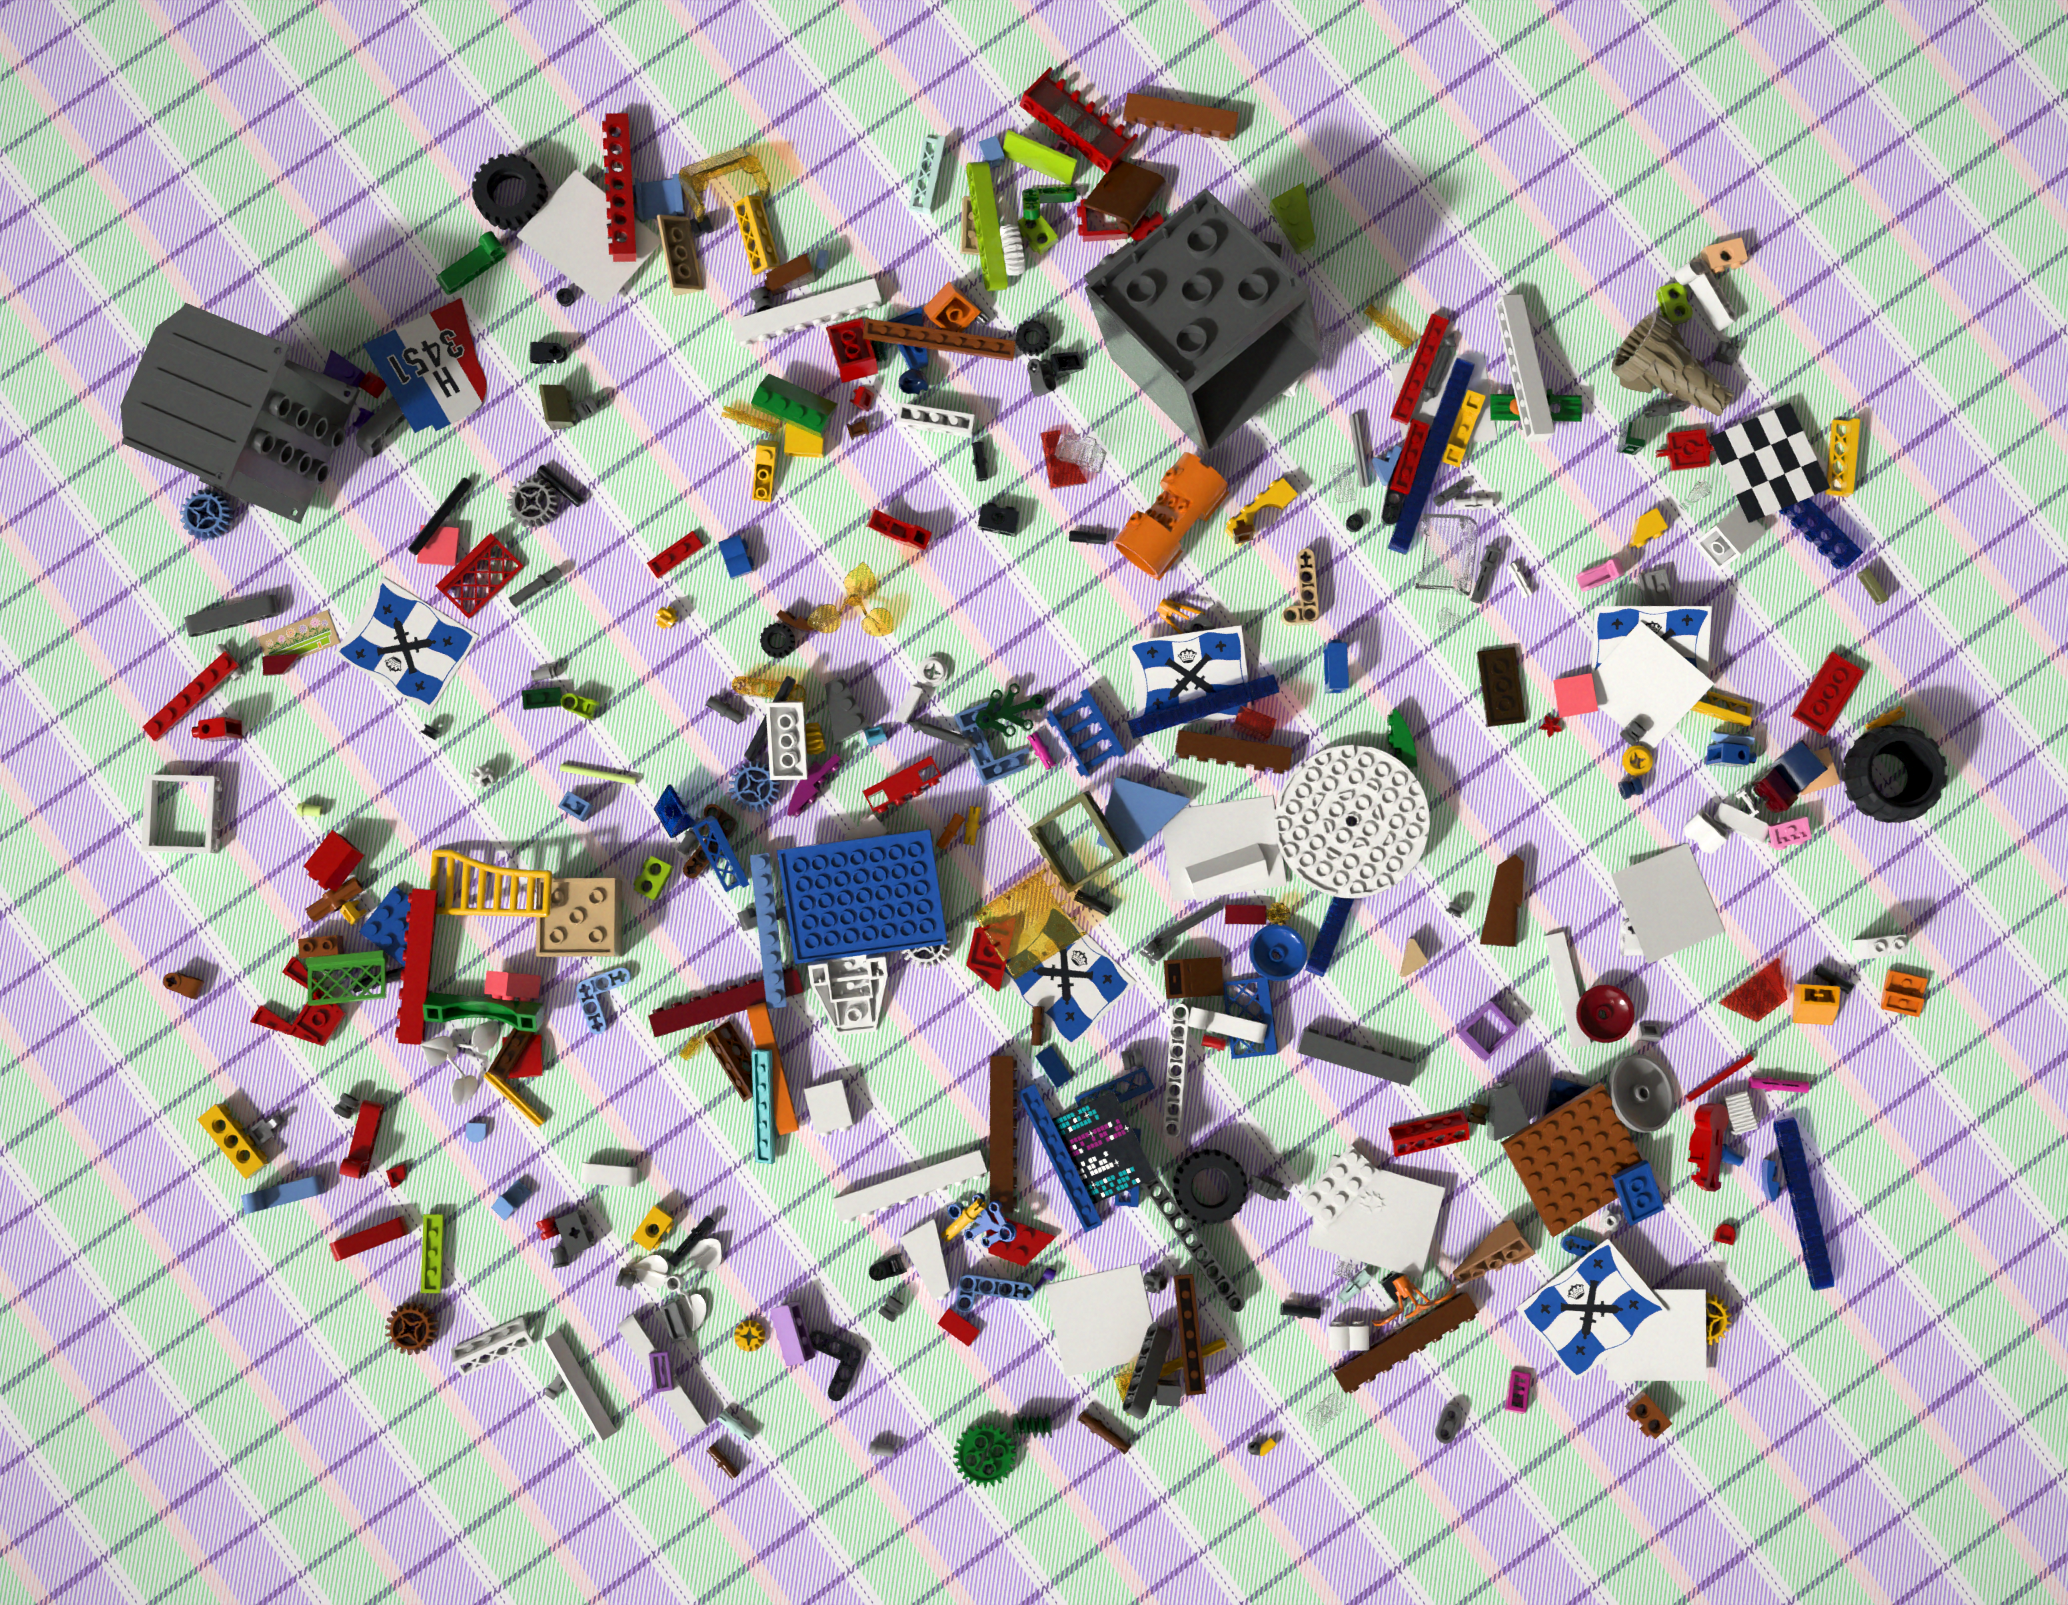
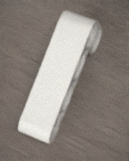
M1703 259L1691 260L1675 271L1676 280L1681 285H1690L1711 323L1718 331L1724 330L1737 321L1734 309Z
M1199 1007L1191 1008L1187 1025L1262 1044L1267 1030V1024Z

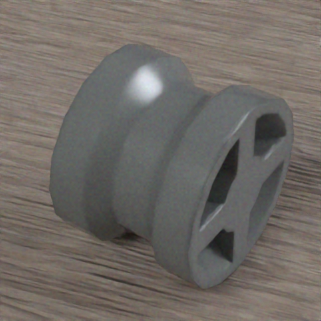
M622 1267L616 1280V1286H624L627 1290L631 1291L637 1272H630Z

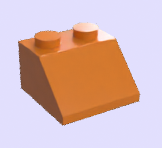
M950 281L923 308L929 319L940 328L960 333L981 313L975 304Z

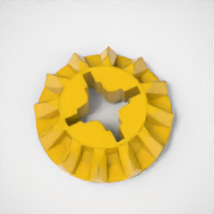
M1632 746L1622 756V765L1625 771L1632 776L1646 774L1653 764L1650 751L1643 746ZM1635 756H1637L1638 759H1644L1642 762L1639 763V766H1637L1635 763H1630L1632 760L1635 759Z
M746 1320L740 1323L734 1333L735 1344L741 1350L747 1352L758 1350L765 1341L763 1326L754 1320ZM751 1328L752 1335L758 1337L752 1338L750 1344H748V1339L742 1335L747 1334Z

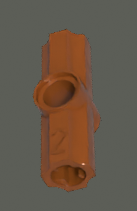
M353 877L343 883L336 892L330 889L324 893L321 899L305 908L306 913L316 923L331 912L340 910L343 904L364 891L363 886L356 877Z

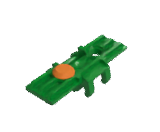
M1552 389L1546 390L1548 405L1558 404L1560 406L1558 413L1551 411L1552 422H1582V395H1554ZM1490 394V421H1521L1515 394Z

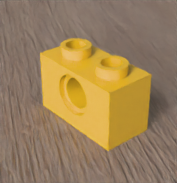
M656 1204L649 1211L631 1239L648 1251L653 1250V1248L657 1250L663 1242V1239H661L665 1232L669 1233L675 1225L673 1223L675 1217ZM651 1224L658 1225V1234H653L650 1231Z

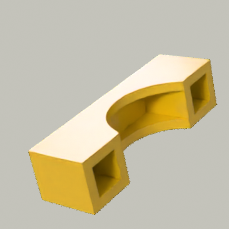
M1284 478L1279 481L1275 479L1268 486L1270 489L1266 493L1260 492L1254 498L1255 502L1251 506L1249 504L1244 506L1240 510L1241 515L1237 518L1233 516L1226 523L1225 532L1232 540L1233 529L1237 526L1236 521L1244 519L1246 526L1252 524L1254 536L1256 531L1253 519L1259 510L1266 507H1275L1283 510L1296 499L1297 492ZM1246 542L1239 543L1237 545L1241 547Z

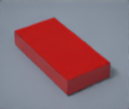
M951 1308L946 1310L937 1323L968 1347L980 1332L978 1328Z

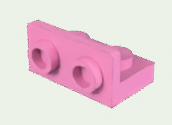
M1805 815L1768 825L1771 841H1768V845L1776 850L1786 849L1787 845L1791 844L1801 845L1806 840L1812 839L1808 818Z

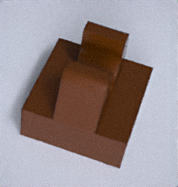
M1244 519L1236 521L1237 526L1233 529L1234 544L1253 540L1252 524L1246 526Z

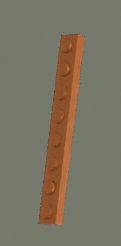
M865 318L863 339L1006 361H1013L1016 341L868 318Z

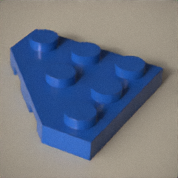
M393 886L359 932L405 966L403 951L407 949V942L404 941L405 931L409 930V922H406L407 911L411 909V903H408V895L397 886Z

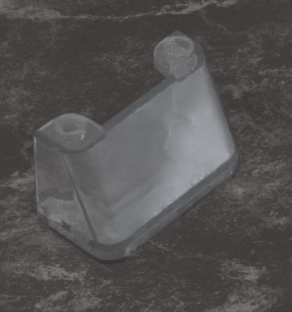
M1423 514V519L1420 521V530L1426 535L1422 572H1418L1414 577L1415 589L1418 591L1469 596L1472 589L1478 534L1477 522L1469 515Z

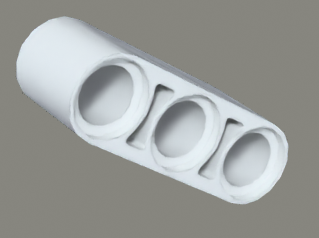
M1720 803L1713 818L1720 826L1759 844H1764L1769 833V824L1755 817L1751 818L1748 814L1724 803Z
M582 1162L580 1182L636 1187L638 1167Z

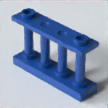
M1086 688L1080 692L1081 697L1079 701L1055 715L1051 710L1047 711L1048 717L1046 719L1051 727H1056L1078 764L1076 769L1080 776L1084 775L1087 779L1090 777L1088 770L1112 756H1117L1118 759L1126 756V752ZM1082 707H1088L1091 712L1088 718L1063 731L1058 721ZM1092 723L1099 725L1101 730H1099L1098 734L1073 748L1068 739L1069 737ZM1101 740H1108L1111 746L1108 747L1107 751L1085 764L1082 763L1078 756L1079 753Z

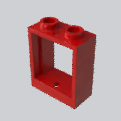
M1080 199V206H1077V218L1081 217V224H1078V235L1082 236L1083 242L1128 239V232H1123L1120 229L1087 231L1086 208L1088 207L1083 206L1086 199Z

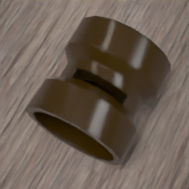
M1470 1103L1469 1109L1471 1113L1467 1116V1121L1486 1126L1487 1119L1485 1116L1489 1111V1106Z

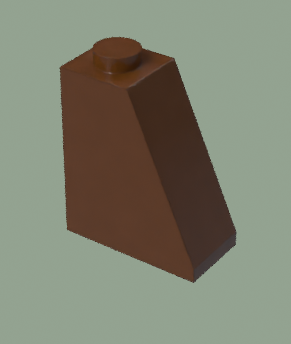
M807 253L765 273L767 280L764 281L767 290L772 291L773 296L816 282Z

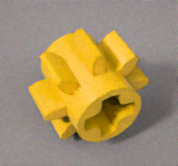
M662 606L655 615V618L658 620L656 624L664 630L666 627L673 628L679 619L676 616L677 611L671 606H668L667 609Z

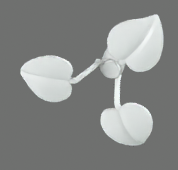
M496 1020L482 1023L473 1031L471 1039L474 1044L472 1045L453 1042L448 1036L436 1037L420 1044L429 1065L439 1066L448 1060L461 1075L460 1079H456L452 1083L450 1091L453 1102L458 1106L465 1104L475 1094L478 1082L473 1075L465 1077L462 1070L452 1060L458 1052L457 1046L471 1049L476 1048L479 1053L490 1050L496 1043L499 1034V1025Z
M713 1238L703 1239L690 1251V1257L696 1263L682 1274H674L672 1276L666 1274L669 1266L667 1261L660 1255L648 1256L633 1265L637 1276L647 1286L659 1288L665 1284L667 1290L671 1292L677 1291L678 1294L681 1293L686 1296L679 1300L688 1326L693 1331L702 1324L707 1311L706 1302L700 1294L689 1296L681 1288L685 1284L684 1276L698 1265L704 1271H713L720 1265L722 1260L721 1242Z

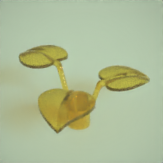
M861 562L845 577L844 587L847 590V598L843 600L840 610L837 612L833 604H824L816 608L807 620L808 626L822 633H833L841 626L839 615L842 614L846 604L853 607L859 605L866 616L861 621V627L867 634L881 637L894 631L893 617L885 608H874L868 614L863 605L862 595L870 596L876 589L875 576L865 562Z

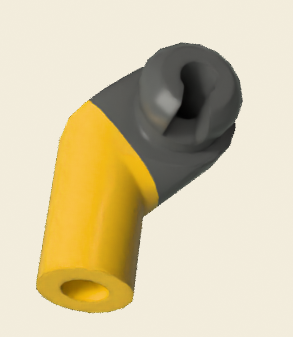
M1270 1437L1263 1444L1250 1442L1247 1448L1252 1455L1265 1456L1277 1444Z

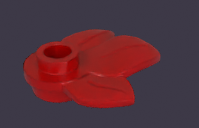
M1158 211L1154 212L1150 218L1144 215L1134 230L1129 233L1131 238L1141 242L1164 223L1162 215Z

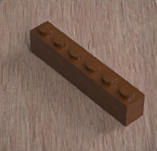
M1178 730L1174 754L1178 755L1179 759L1189 760V757L1197 758L1198 762L1208 763V760L1216 761L1217 765L1227 766V763L1235 764L1236 768L1246 769V766L1254 767L1255 771L1265 772V769L1273 770L1272 773L1284 775V772H1288L1290 768L1292 748Z
M1193 1274L1173 1276L1186 1396L1206 1394Z

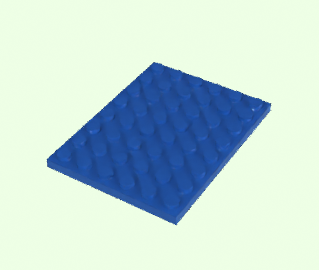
M931 829L777 850L795 964L948 944Z

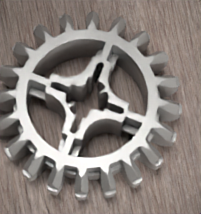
M533 477L531 482L528 478H525L524 484L518 481L520 485L518 488L514 485L512 486L515 492H508V495L512 497V499H507V503L512 504L507 507L508 511H512L510 516L515 518L517 524L521 522L523 527H526L528 524L530 529H533L534 523L537 528H541L540 522L547 525V518L550 520L554 519L551 513L557 514V510L553 508L559 506V503L555 502L558 499V496L554 494L556 490L550 488L551 484L549 482L544 484L543 479L537 482L536 477ZM530 489H539L538 492L535 491L533 494L525 493ZM546 494L547 505L544 509L541 505V502L544 499L543 496ZM520 497L524 499V505L522 507L521 512L519 510ZM527 498H529L532 501H535L539 508H537L535 505L533 506L532 504H530ZM534 511L541 513L535 517H527L528 514L530 515Z

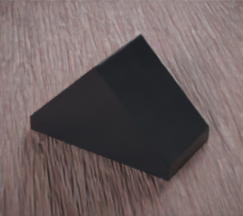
M1078 351L1050 355V362L1052 363L1056 379L1084 369Z

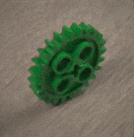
M983 1422L982 1427L979 1428L978 1424L975 1423L974 1430L968 1427V1434L962 1431L963 1439L957 1438L960 1446H954V1450L958 1451V1453L953 1454V1458L958 1459L954 1462V1466H960L957 1473L964 1472L962 1479L964 1480L969 1477V1484L976 1481V1487L983 1483L984 1488H986L987 1483L990 1482L994 1487L995 1480L1001 1484L1002 1476L1008 1478L1006 1471H1013L1010 1464H1016V1461L1011 1457L1016 1456V1452L1011 1450L1015 1448V1444H1009L1012 1437L1006 1438L1007 1431L1005 1430L1001 1433V1426L993 1429V1423H991L988 1428L985 1422ZM978 1437H984L986 1444L979 1446L975 1440ZM993 1439L994 1442L988 1451L989 1457L984 1458L980 1469L977 1471L975 1468L981 1460V1453L986 1451L990 1440ZM999 1446L1003 1448L1004 1452L1001 1455H995L992 1451L994 1447ZM970 1454L975 1455L977 1461L975 1463H968L966 1457ZM986 1464H991L994 1470L991 1473H987L983 1467Z

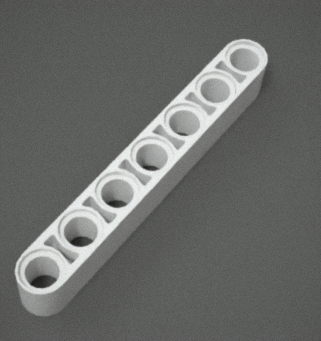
M1177 1004L1171 1011L1163 1132L1169 1138L1178 1137L1183 1131L1190 1026L1187 1025L1191 1012L1190 1007L1185 1004ZM1180 1007L1186 1010V1015L1183 1018L1177 1015V1010ZM1179 1026L1183 1027L1185 1031L1182 1037H1178L1175 1032ZM1177 1046H1181L1183 1049V1054L1180 1057L1174 1053V1049ZM1176 1065H1179L1182 1069L1179 1076H1175L1173 1073V1068ZM1175 1084L1180 1087V1093L1177 1096L1171 1092V1088ZM1172 1104H1176L1179 1108V1112L1176 1115L1170 1112ZM1172 1123L1177 1126L1176 1134L1169 1132L1168 1128Z
M633 1313L617 1324V1327L652 1379L649 1353L660 1351V1349L639 1318ZM657 1356L654 1359L658 1388H662ZM662 1356L666 1387H668L669 1384L666 1369L665 1357ZM672 1369L674 1390L660 1393L687 1433L694 1437L708 1427L709 1424Z

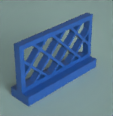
M1263 977L1223 982L1224 1003L1227 1015L1233 1016L1230 1013V1007L1235 1002L1243 1009L1238 1017H1241L1244 1011L1254 1017L1252 1021L1258 1020L1260 1023L1267 1024L1264 1038L1266 1051L1257 1052L1252 1048L1255 1042L1248 1045L1241 1038L1235 1037L1237 1040L1234 1043L1233 1036H1229L1231 1058L1239 1059L1279 1054L1269 979ZM1257 982L1258 991L1254 996L1244 990L1249 983ZM1235 985L1240 989L1235 998L1228 995L1227 986ZM1242 992L1252 998L1245 1007L1236 1001ZM1253 1000L1260 1005V1011L1256 1016L1247 1009ZM1240 1041L1248 1049L1244 1054L1236 1055L1235 1045Z

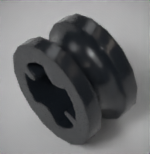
M561 288L556 294V299L561 306L569 307L574 303L575 297L570 289ZM565 293L570 296L566 302L561 299V296L564 297L563 294Z
M1352 514L1347 518L1345 524L1347 530L1354 533L1363 527L1364 522L1360 515ZM1351 519L1359 521L1357 528H1355L1354 525L1350 526V523L1352 522Z
M424 724L425 728L420 732L436 740V735L440 732Z

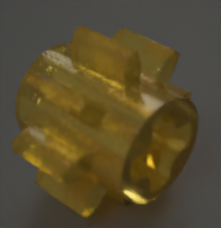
M1284 902L1271 903L1272 908L1267 909V919L1273 922L1272 925H1286V920L1291 918L1290 908L1285 906Z

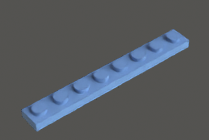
M770 853L750 855L767 1009L787 1007Z

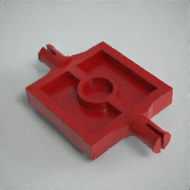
M1705 429L1667 433V448L1655 450L1656 458L1668 457L1671 472L1710 467V451H1715L1712 444H1709L1706 438Z

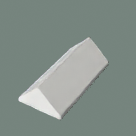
M789 700L766 703L770 780L808 779L804 702Z
M1258 843L1185 867L1196 903L1217 897L1206 896L1269 877L1266 861Z

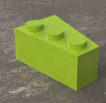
M1304 182L1272 199L1269 205L1272 214L1297 255L1312 247L1316 240Z

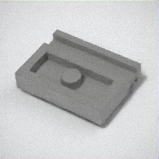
M1665 569L1637 576L1644 606L1675 605Z

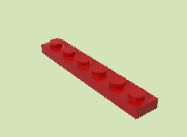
M1433 313L1430 315L1390 419L1405 425L1409 423L1448 325V319Z
M224 651L142 728L153 741L158 742L230 676L240 664L228 651Z

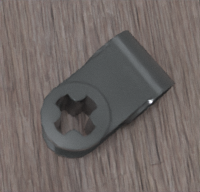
M1031 359L1028 362L1027 370L1033 394L1041 397L1056 389V382L1050 360L1044 359L1039 361L1038 359Z

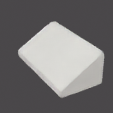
M915 686L909 688L894 716L896 721L907 725L924 693L923 689Z

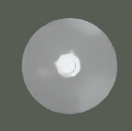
M1642 1054L1624 1057L1615 1064L1609 1076L1608 1093L1617 1117L1627 1127L1641 1133L1656 1131L1664 1127L1672 1116L1675 1104L1673 1085L1665 1069L1653 1058Z

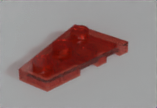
M1060 430L1040 433L1050 490L1087 484L1088 482L1079 469L1080 467L1072 456Z

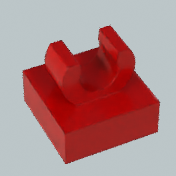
M859 386L858 389L853 390L856 395L854 399H850V402L861 410L869 412L875 394L867 388Z

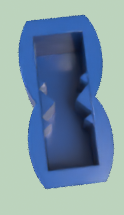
M740 535L718 542L731 580L753 573L752 568L755 567L752 556H747L746 550L749 547L745 538L742 539Z

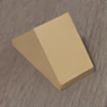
M1410 938L1407 940L1399 974L1400 977H1406L1429 963L1415 939Z

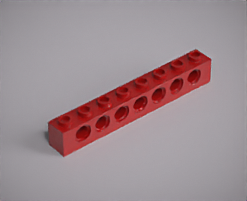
M605 113V121H602V132H606V138H603V150H607V155H604V167H608V173H605V184H609V190H606V202H610V208H607V220H611V225L607 226L608 237H612V243H608L609 255H613V262H636L628 113ZM617 133V134H619L620 136L615 137V136H612V134ZM614 151H620L621 153H620V154H614L613 152H614ZM620 168L622 169V171L617 172L614 171V169ZM618 185H619V186H622L623 188H622V189H616L615 186H618ZM622 203L624 206L618 207L616 204ZM621 220V221H624L625 223H624V224H618V223H616V222ZM619 238H624V239H626V241H625V242H619L618 239H619Z

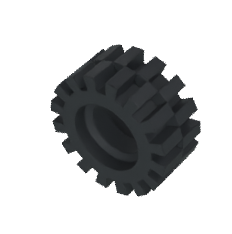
M1030 319L1029 322L1026 320L1023 325L1020 324L1016 332V344L1019 350L1023 351V354L1026 355L1028 353L1029 356H1032V354L1038 356L1039 353H1044V350L1048 348L1050 333L1044 323H1040V320L1034 321V319ZM1031 331L1037 332L1040 335V341L1037 344H1029L1025 338L1027 333Z
M783 623L769 624L767 628L765 627L760 635V643L764 652L776 659L790 655L795 646V636L791 629ZM774 634H782L784 636L785 643L782 647L775 648L771 645L770 639Z

